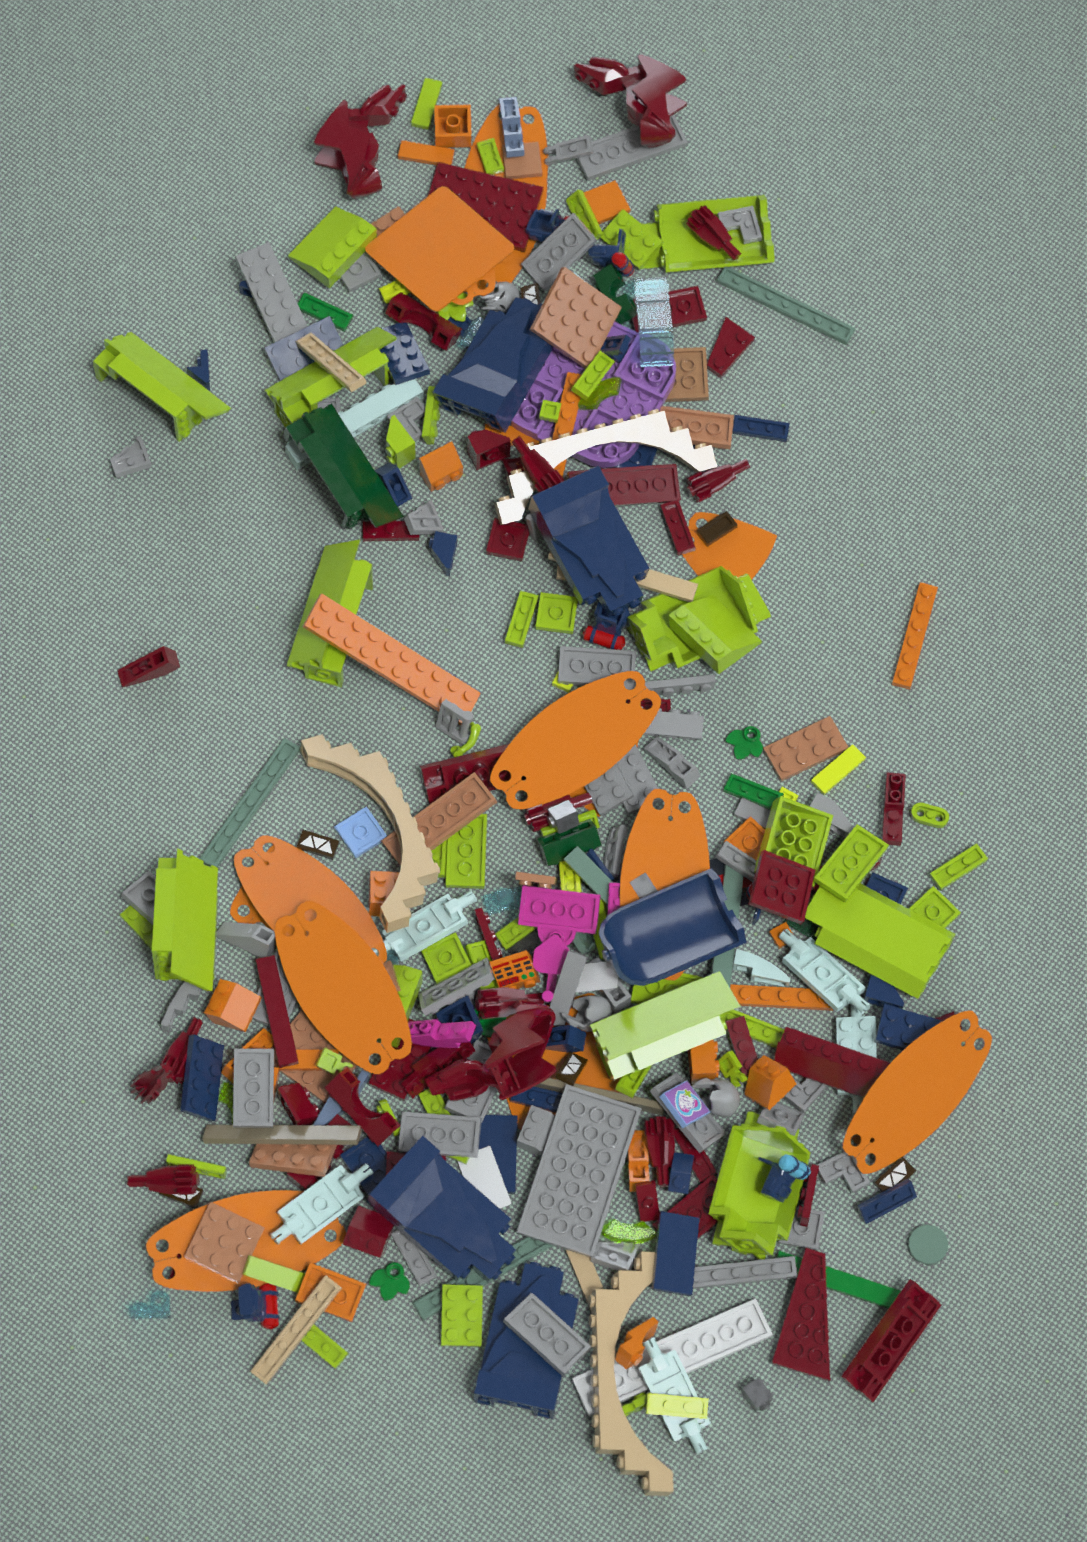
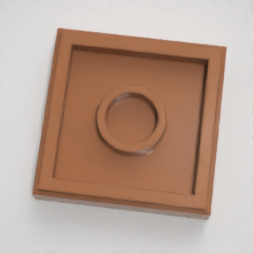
M538 142L523 143L525 156L507 157L505 145H502L506 178L518 179L542 176Z

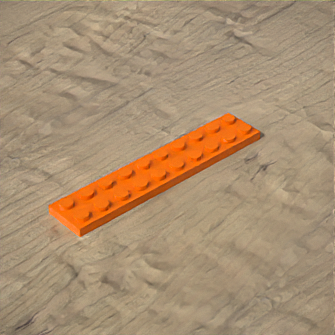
M324 594L318 596L302 626L438 712L440 711L441 703L445 699L456 704L463 711L471 712L481 694ZM459 719L458 724L462 725V721Z

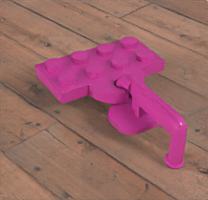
M522 886L518 925L537 927L538 936L543 942L534 950L533 966L538 972L548 973L546 991L542 993L544 1001L550 1002L553 999L557 975L561 974L567 953L570 950L567 946L575 939L576 933H597L601 895Z

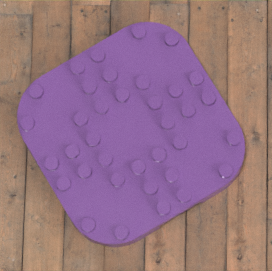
M614 322L607 337L629 336L631 338L628 344L629 350L621 363L614 362L588 399L585 401L581 398L573 435H576V431L587 428L588 431L595 430V425L605 423L606 426L613 425L612 421L623 418L625 422L629 421L630 416L641 414V417L648 415V411L655 409L660 411L676 379V363L668 346L645 332H636ZM554 347L510 425L538 441L552 438L556 423L539 419L543 400L560 403L567 372L583 374L586 369ZM613 442L594 445L576 452L571 457L594 467L598 465L600 468L614 467L630 459L640 444Z

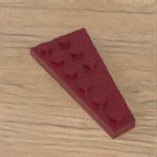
M806 1248L772 1364L830 1382L825 1253Z

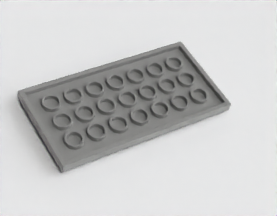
M566 1084L517 1234L590 1258L594 1256L642 1108Z

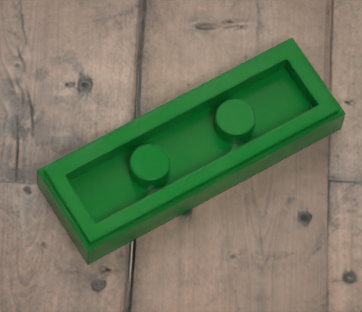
M305 292L298 302L302 313L317 320L330 316L335 328L343 332L346 331L353 319V314Z
M732 773L723 789L725 793L740 799L744 798L768 810H771L774 800L780 796L784 797V794Z

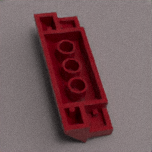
M509 744L420 766L429 805L474 772L489 791L496 790L490 781L491 773ZM507 770L501 771L499 773L500 780L504 782L509 781L511 773ZM522 776L521 780L525 781L526 777Z
M789 1027L785 1028L782 1038L777 1044L774 1061L786 1067L790 1073L861 1098H865L875 1081L890 1064V1062Z
M909 1279L841 1376L848 1383L849 1387L872 1403H874L942 1306L937 1299L930 1293H927L916 1281Z

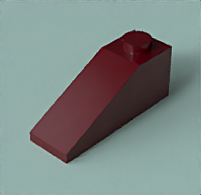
M162 646L117 671L121 685L125 688L165 676L181 667L176 651Z

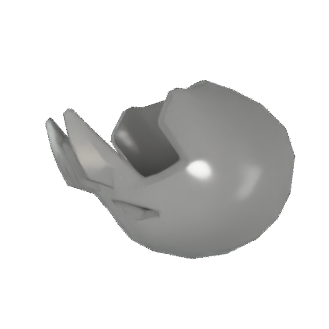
M507 281L496 283L491 293L480 297L481 299H487L485 301L487 302L485 304L486 307L481 309L488 310V312L493 310L507 313L514 299L520 297L518 288L513 283Z
M585 996L573 1000L572 1007L578 1010L575 1018L564 1013L561 1014L569 1025L578 1027L586 1032H592L590 1024L611 1015V1006L604 997Z
M704 1078L692 1085V1088H709L710 1096H705L701 1100L710 1113L720 1117H730L736 1113L740 1104L739 1092L729 1081L725 1079L710 1080Z

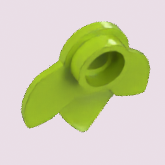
M462 293V294H460V295L458 296V298H459V299H464V298H466L468 295L465 294V293ZM472 300L464 305L450 302L438 313L447 320L452 317L456 321L464 322L466 319L465 308L473 306L474 302Z

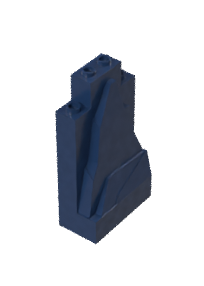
M516 297L506 314L502 311L490 310L460 363L448 376L445 374L441 376L432 392L444 411L459 416L463 410L484 418L490 428L506 433L554 348L530 330L542 306L541 303L535 304L527 298L521 299Z
M598 465L533 495L528 510L580 605H590L598 598L607 616L614 615L616 617L621 615L625 609L629 607L633 609L641 604L644 595L637 582L647 577L650 568L611 500L608 491L609 483Z
M422 1135L369 1194L367 1202L455 1281H458L460 1277L464 1280L471 1272L469 1267L485 1281L489 1282L491 1279L495 1281L501 1275L502 1271L500 1269L503 1265L506 1264L508 1266L515 1259L513 1254L516 1249L499 1235L500 1233L504 1235L511 1227L509 1225L511 1218L446 1162L440 1155L441 1151Z
M537 1262L525 1263L520 1286L516 1285L517 1283L513 1281L500 1282L482 1365L475 1387L474 1403L494 1407L495 1403L534 1411L533 1416L554 1419L563 1376L504 1323V1319L533 1293L573 1329L579 1298H575V1295L569 1293L560 1295L564 1278V1271H561V1268L556 1266L546 1268Z

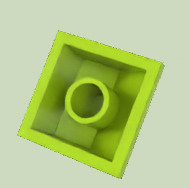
M393 415L390 419L386 438V460L400 469L416 459L415 441L396 416Z

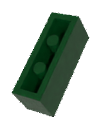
M591 819L579 823L580 825L560 834L556 831L537 839L542 858L548 866L557 865L559 862L564 861V858L577 846L583 852H588L589 849L595 850L597 847L602 846L597 827Z

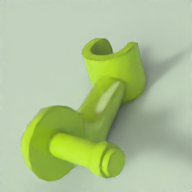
M470 723L471 733L468 741L463 746L456 745L451 747L450 751L454 757L462 756L475 745L481 732L479 724Z

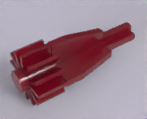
M706 205L701 206L699 210H693L690 218L687 219V226L702 241L718 251L722 249L733 261L737 260L741 252L730 242L732 237L722 221Z
M521 436L512 441V444L521 454L520 460L538 493L565 481L556 469L554 470L551 464L534 448L530 450Z
M744 459L733 465H722L687 477L688 494L697 503L712 497V494L720 491L735 480L737 474L750 468L748 460Z
M589 792L573 798L570 795H566L554 801L525 809V822L527 825H530L533 832L540 831L542 828L550 826L547 820L549 808L569 800L573 807L577 809L593 803Z
M506 987L480 989L477 991L478 995H476L477 999L475 1000V1007L479 1011L481 1019L513 1015L517 1013L514 1004L519 1000L544 1004L542 999L543 992L525 994V990Z
M193 1017L186 1032L182 1031L168 1047L160 1063L162 1065L169 1062L170 1066L173 1067L172 1072L168 1074L170 1075L168 1082L183 1084L189 1036L198 1034L203 1024L201 1019Z
M169 1062L158 1065L147 1072L144 1071L133 1080L134 1082L130 1087L134 1089L130 1093L138 1094L134 1100L140 1096L141 1104L147 1101V1104H150L160 1096L159 1093L167 1087L170 1078L168 1074L173 1070Z
M656 1116L653 1119L650 1118L649 1121H645L644 1130L652 1167H656L657 1184L660 1188L669 1187L668 1168H672L675 1151L674 1121L671 1118L666 1119L663 1116Z
M194 1164L165 1166L146 1172V1175H128L127 1186L148 1187L149 1191L170 1195H194L200 1182L199 1174L196 1172Z

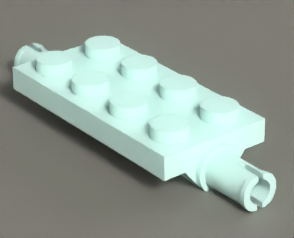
M472 891L458 899H452L449 894H446L411 914L408 927L386 933L385 929L382 930L381 933L385 939L383 942L386 951H394L402 962L468 924V921L462 913L463 908L477 902L476 896ZM371 948L378 956L379 951L375 948Z
M788 929L780 934L779 938L791 948L789 954L783 957L782 962L836 1012L850 1003L861 1014H864L870 1008V1004L860 996L865 991V986L826 950L816 945L814 939L811 937L806 941L797 939Z
M851 1004V1017L836 1018L837 1044L877 1058V1043H875L877 1034L876 1016H863ZM838 1089V1095H849L853 1098L852 1114L855 1115L864 1098Z
M365 1163L354 1173H348L340 1165L279 1210L277 1214L284 1222V1225L270 1234L272 1239L280 1235L274 1242L278 1245L292 1234L301 1245L365 1196L359 1189V1183L373 1174L371 1169L363 1173L369 1166Z
M655 1337L643 1342L651 1359L649 1360L650 1362L638 1367L649 1392L652 1394L698 1398L676 1350L666 1354L661 1353ZM661 1415L674 1442L686 1436L687 1438L689 1437L696 1454L708 1449L700 1434L701 1428L711 1424L708 1417L707 1419Z

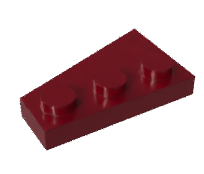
M726 317L708 360L707 369L719 378H722L755 341V337Z

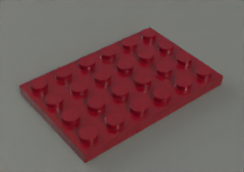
M438 162L428 196L439 187L449 188L514 245V250L525 252L529 240L526 228L535 209L538 210L543 187Z

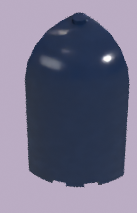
M712 868L617 909L606 917L601 923L599 930L600 940L604 948L602 955L605 961L610 962L620 979L628 984L639 986L656 983L743 945L747 941L744 927L737 919L733 910L729 911L724 901L728 899L721 879Z

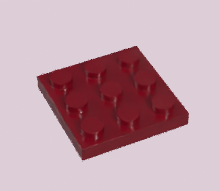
M766 850L761 851L748 905L798 924L804 923L815 869Z

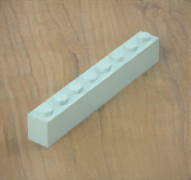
M415 379L398 385L388 384L377 394H370L363 402L354 403L349 410L341 411L338 414L352 436L356 437L386 420L388 414L409 403L414 398L418 397L421 400L423 398V390ZM293 439L287 442L285 453L296 470L311 463L306 452L301 453Z

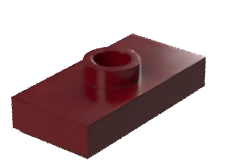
M655 1180L635 1183L640 1222L658 1220L660 1212Z

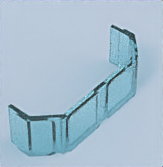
M667 277L632 278V294H635L639 326L640 367L673 365V324Z

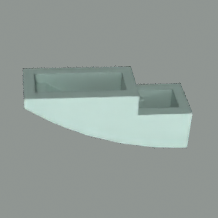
M736 950L733 970L751 973L750 981L778 987H789L790 978L774 964L752 953Z

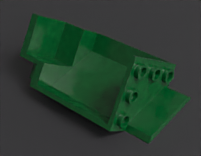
M329 404L324 408L314 409L310 413L304 412L302 418L285 428L283 437L286 442L293 439L301 453L306 452L343 510L345 517L341 525L342 529L347 527L352 529L362 518L364 520L369 518L374 527L377 528L404 517L333 404Z

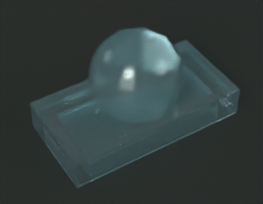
M521 887L501 888L495 893L484 895L483 900L488 916L519 908L522 894Z

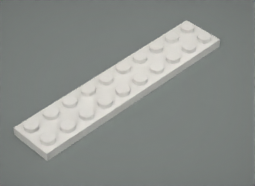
M754 1299L659 1340L656 1343L661 1353L666 1354L676 1350L688 1374L772 1337L773 1334L757 1300ZM644 1348L642 1354L643 1359L637 1366L633 1365L626 1370L616 1360L614 1362L616 1388L620 1403L640 1393L649 1391L638 1367L650 1362L651 1358L646 1348ZM593 1370L572 1378V1382L588 1417L594 1415V1407L591 1405V1398L594 1395V1387H591Z

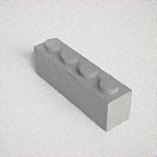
M660 708L643 735L701 741L704 716H700L699 712L681 714L680 710L662 712Z

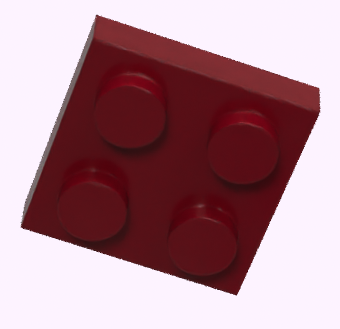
M494 518L486 554L523 562L530 534L528 525L517 522L500 525L499 519Z

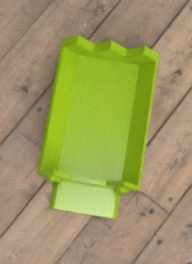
M765 195L657 204V210H654V220L658 222L641 223L664 242L642 269L664 267L666 272L775 262L774 244L771 240V222L768 218L767 198ZM704 205L715 216L719 212L753 206L762 241L744 244L740 229L729 230L728 232L732 237L730 242L741 252L739 258L733 261L722 249L718 251L702 241L687 226V219L690 218L693 210H699Z
M861 883L846 902L820 886L808 905L805 915L806 919L820 926L815 934V937H817L816 945L917 999L923 994L930 978L936 972L944 954L948 951L956 935Z

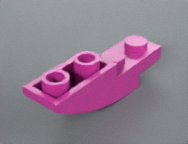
M437 1019L408 1022L412 1043L441 1048H459L461 1043L470 1042L476 1027L472 1021L441 1024Z

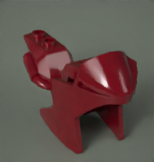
M639 54L637 57L638 65L631 68H626L624 64L614 59L596 56L590 58L588 65L574 64L575 78L579 82L588 85L592 90H596L603 95L627 90V119L634 125L640 126L641 146H647L648 148L659 147L670 143L674 139L676 132L671 124L670 117L686 107L687 102L668 94V92L686 82L684 75L672 67L643 54Z
M402 84L396 90H391L389 85L381 86L367 97L361 108L348 109V102L342 100L321 127L314 140L315 145L323 147L315 158L314 163L340 170L347 185V195L353 199L369 196L382 190L381 178L378 170L375 168L379 159V144L374 134L369 133L367 126L388 125L392 118L397 116L400 104H403L407 98V93H405L406 85Z
M519 1000L514 1004L517 1013L493 1028L494 1032L489 1042L492 1055L485 1064L476 1060L460 1059L424 1079L431 1095L446 1093L448 1099L455 1102L479 1097L480 1094L487 1091L489 1086L497 1088L500 1094L498 1098L505 1100L547 1080L557 1071L554 1065L542 1058L556 1020L554 1011L547 1005Z

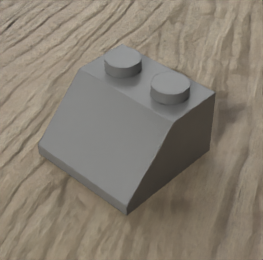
M531 1105L517 1139V1148L542 1157L555 1115Z

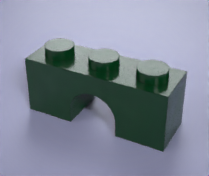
M610 264L593 275L596 280L594 284L597 290L622 307L616 318L617 322L622 325L639 314L633 298L628 294L624 293L616 297L617 291L625 285V281L620 271L614 265Z

